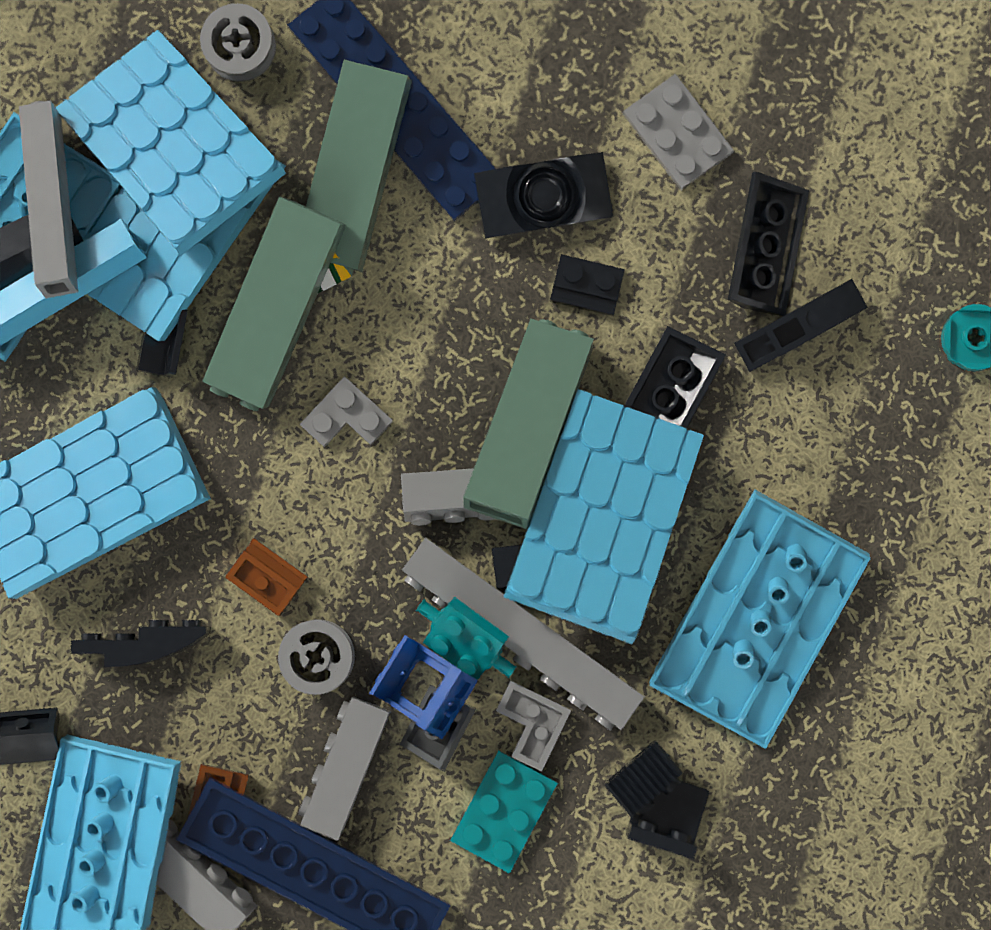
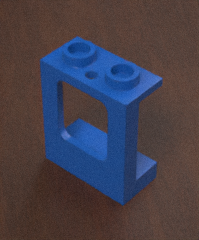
M404 635L401 642L395 647L393 655L384 670L376 678L375 684L369 693L415 721L416 725L423 730L443 739L478 680L422 644ZM419 661L425 662L445 675L425 710L401 695L402 686Z

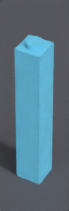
M122 219L74 247L78 293L45 299L35 286L34 272L0 291V346L147 258L134 233Z

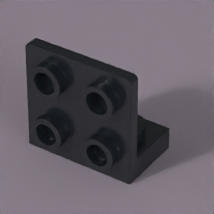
M683 781L667 795L662 791L652 799L655 806L642 817H639L637 813L630 817L625 834L626 837L630 840L694 860L698 848L695 844V839L709 791Z

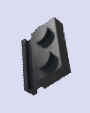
M561 254L550 302L614 316L625 269Z

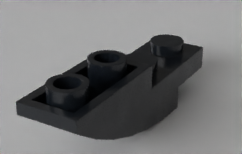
M850 279L734 342L749 372L868 307L853 279Z
M149 620L148 627H139L138 640H135V633H115V640H102V633H81V640H71V654H104V667L145 664L167 658L197 644L211 634V627H202V620H182V627H169V620Z

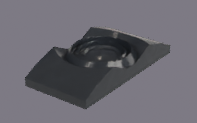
M603 152L569 156L474 173L485 239L614 217Z

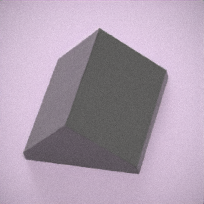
M432 685L429 686L419 705L421 709L425 710L438 688ZM464 703L443 739L423 730L412 720L400 745L436 768L445 771L476 708Z

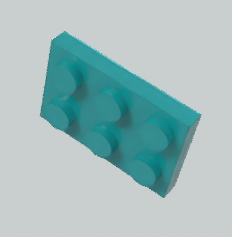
M498 750L450 841L510 874L558 782Z

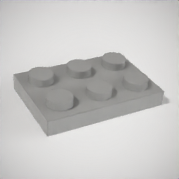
M676 74L623 111L624 117L680 190L686 188L734 152L733 148Z

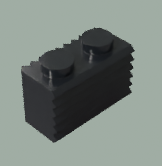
M654 740L603 785L630 817H633L636 813L639 817H642L655 806L652 799L662 791L665 795L669 794L681 783L678 777L683 772L658 742Z

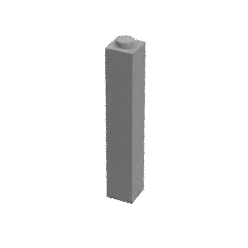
M51 100L35 101L29 105L19 106L34 283L46 299L78 293L62 120Z

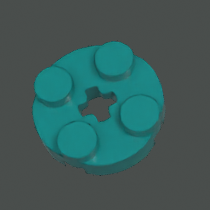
M982 304L967 305L948 318L942 329L941 343L948 360L952 364L967 371H983L991 367V307ZM973 329L978 330V335L984 337V341L979 342L977 347L973 346L967 337L972 334Z

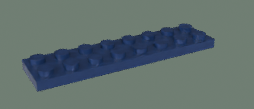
M317 0L287 25L292 34L336 85L338 84L344 60L408 75L412 83L394 149L395 154L453 221H456L478 202L474 173L496 168L351 0Z
M211 777L176 839L347 930H438L451 906L449 902L322 835L301 826L299 823Z

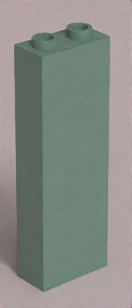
M344 60L306 207L346 224L335 251L338 258H332L331 263L345 266L352 276L353 270L363 272L412 81L408 75Z
M278 198L202 382L211 386L209 389L211 392L228 398L229 394L241 399L240 405L253 411L270 406L346 224L288 198Z
M530 319L463 497L465 509L528 529L574 396L580 387L592 354L594 339L590 338L585 332L576 329L568 331L557 327L555 323L545 319L539 321Z

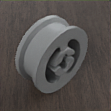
M240 3L224 5L212 12L203 24L200 34L201 49L210 66L220 76L232 81H249L262 75L273 62L276 53L275 36L263 14L252 6ZM246 25H250L260 32V44L255 53V48L252 45L254 40L245 27ZM221 33L225 41L222 42V45L232 58L230 61L224 60L217 54V41ZM237 38L243 39L239 43L240 47H234L233 45L237 43Z
M320 619L305 621L293 627L283 638L278 652L279 668L284 679L296 690L311 695L325 694L342 685L352 672L355 662L354 646L346 631L331 621ZM311 632H321L330 636L340 650V661L335 662L331 647L326 646L321 653V657L325 659L324 663H316L311 670L313 673L321 672L325 669L329 670L331 675L326 681H312L303 677L294 664V653L297 651L300 654L301 665L307 668L312 661V656L309 655V652L317 651L323 643L315 641L305 644L303 638Z

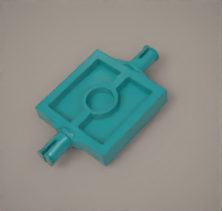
M455 596L447 607L441 609V611L425 601V599L416 609V611L432 622L430 632L423 643L470 676L479 680L484 671L493 666L509 678L517 666L501 656L502 647L509 636Z

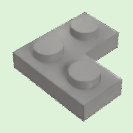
M344 376L300 425L325 448L346 424L372 445L393 423V420Z
M510 680L496 711L525 725V729L511 757L542 772L571 710Z

